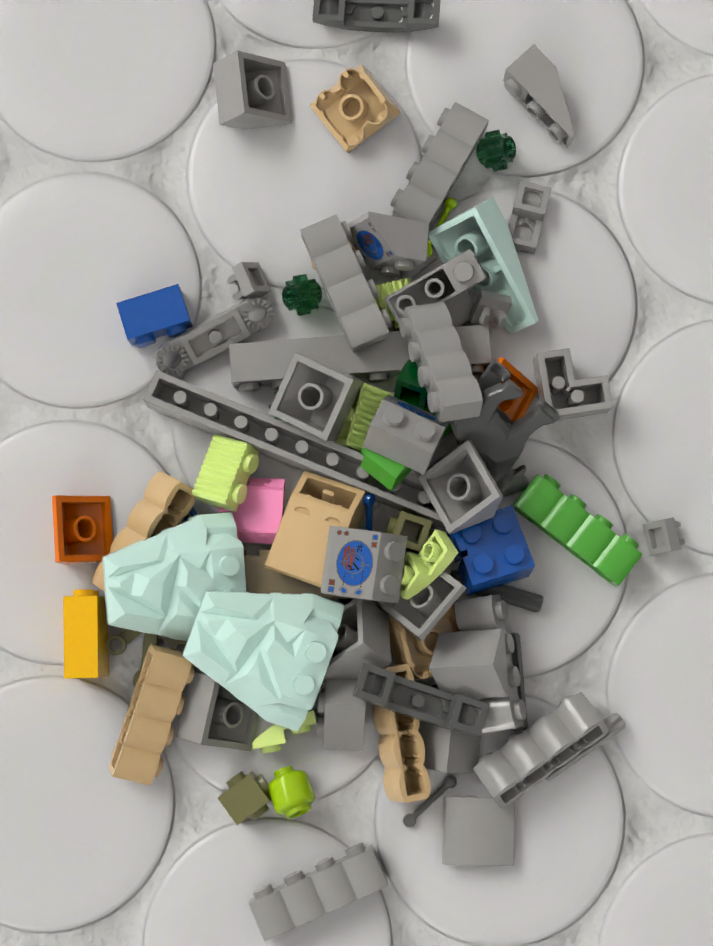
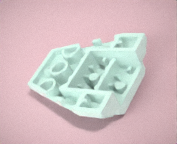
M232 512L193 516L187 522L173 528H166L160 531V534L144 541L139 540L103 556L107 624L171 639L188 641L206 591L246 592L244 549L242 542L237 539V527Z
M206 591L182 656L255 711L264 720L298 732L305 721L308 710H311L314 706L339 636L337 631L342 620L344 605L313 593L282 594L280 592H270V594Z

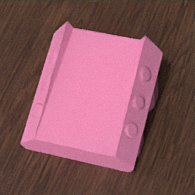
M249 478L246 485V499L242 504H239L237 511L233 512L218 507V513L232 512L237 527V539L241 542L271 545L284 515L285 479Z

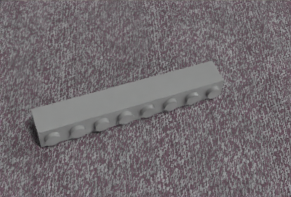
M489 324L485 326L454 327L459 335L462 350L468 357L472 374H483L492 362ZM400 331L389 332V338L354 353L345 335L229 344L231 383L234 388L239 387L240 392L258 391L259 386L272 385V389L279 390L295 352L335 367L356 378H369V382H383L388 380V376L399 375L405 363L410 360L408 352L409 343L406 337L403 338Z

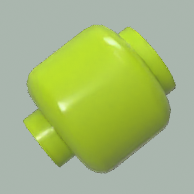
M292 766L275 771V778L268 783V794L275 812L279 815H286L287 819H292L309 812L312 809L311 804L315 800V792L308 774L303 770H293Z

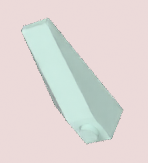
M493 197L428 232V236L444 264L469 249L474 251L488 278L472 286L469 290L473 289L479 294L480 289L511 296L513 304L503 325L510 334L539 321L508 224Z

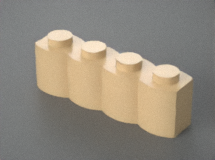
M162 471L157 472L147 484L144 498L132 509L127 520V526L115 537L110 553L139 540L144 541L160 534V531L166 528L180 525V520L189 513L195 503L196 498L192 495L193 489ZM101 562L94 573L92 583L105 592L103 562Z
M150 644L142 665L141 674L133 691L130 707L122 724L119 739L111 757L109 770L112 777L151 785L154 777H159L161 774L163 758L160 756L164 747L171 744L174 734V727L171 726L175 715H180L183 709L185 698L182 695V691L186 683H191L195 673V665L182 656L183 652Z
M408 664L390 665L383 668L394 672L396 676L414 681L412 670ZM374 705L373 719L376 729L380 734L378 752L381 762L385 767L383 784L387 797L390 801L402 803L428 799L431 784L429 774L423 765L425 745L422 736L418 732L420 721Z

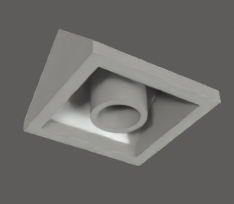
M471 440L464 442L418 478L449 534H454L493 518L503 498L501 491Z
M443 571L431 584L410 599H403L399 595V603L384 602L381 608L417 639L422 641L465 591L466 587Z
M504 628L439 633L429 667L439 690L451 694H461L470 698L508 697L509 684Z
M420 721L418 732L422 736L425 745L423 765L426 769L446 773H475L473 769L479 761L481 737Z

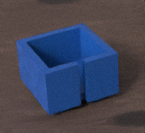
M512 505L496 510L493 518L454 534H449L447 531L448 537L458 551L454 560L455 563L461 561L458 571L463 585L466 587L467 596L527 578L535 567Z

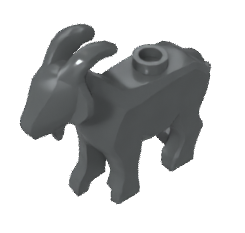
M494 359L477 381L483 398L480 416L449 421L459 446L467 440L472 441L480 457L486 461V467L503 497L524 491L528 487L529 482L524 476L527 467L522 465L516 469H511L519 459L526 441L537 429L544 425L553 424L560 419L558 411L544 401L541 405L538 403L524 417L511 421L498 408V405L504 400L521 397L523 392L513 381L508 380L511 378L509 370Z

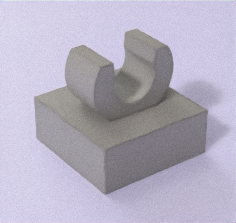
M241 262L232 267L234 275H231L227 281L229 284L238 283L241 289L233 295L235 299H246L252 296L262 297L271 292L259 262Z
M480 289L469 315L471 323L483 326L489 324V327L501 330L513 304L511 296Z
M674 517L643 524L650 556L681 550V546L685 544L684 539H679L676 529L681 527V523L675 521Z

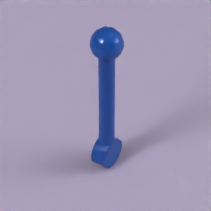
M366 493L363 498V505L366 506V530L372 531V506L375 503V495Z

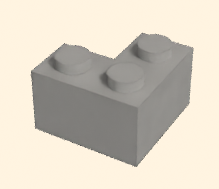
M570 348L540 352L533 358L540 405L546 401L558 411L559 420L605 414L613 408L608 375L575 380Z
M323 679L320 688L326 689L325 692H319L318 713H324V715H318L317 735L324 736L323 749L363 751L366 702L353 696L357 679Z

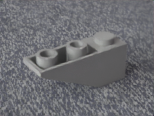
M533 44L506 68L503 78L504 86L513 97H519L526 104V110L535 120L540 119L548 127L547 131L553 140L557 143L562 142L568 148L573 141L575 132L556 66Z
M469 249L384 299L399 324L400 318L404 317L405 307L446 302L488 277L474 251Z

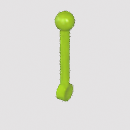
M450 197L445 200V209L435 228L445 223L450 211L456 208V199ZM430 238L427 245V258L433 252V244Z

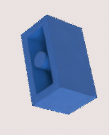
M179 284L116 303L127 340L132 346L137 344L138 347H146L156 343L155 338L168 335L169 338H174L186 332L188 328L193 327Z

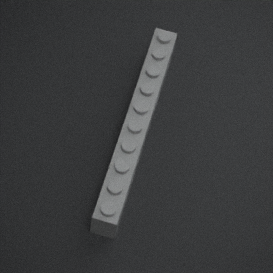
M155 371L143 398L147 408L213 435L216 434L247 442L262 455L301 471L305 470L364 490L365 494L375 495V501L399 511L431 520L433 525L446 529L420 483L418 476L409 473L391 491L360 467L364 457L361 453L335 442L325 441L291 424L161 371Z

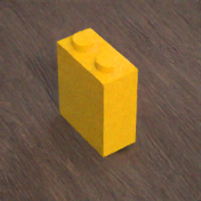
M73 590V596L63 597L64 679L109 676V652L106 649L109 629L106 618L105 597L99 596V590Z

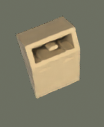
M304 470L288 501L265 562V568L321 587L330 525L357 529L365 515V505H363L365 491Z

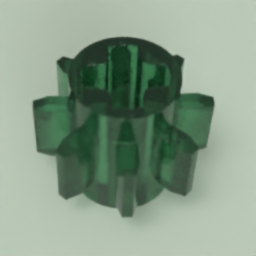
M499 129L486 132L485 138L480 139L476 149L479 162L486 169L492 168L494 172L508 169L507 163L513 162L516 156V145L513 138L507 136V133L500 134Z
M306 274L293 276V280L285 282L286 286L282 291V300L289 311L296 310L297 315L302 316L311 314V310L319 308L318 304L322 299V290L316 279L308 280Z

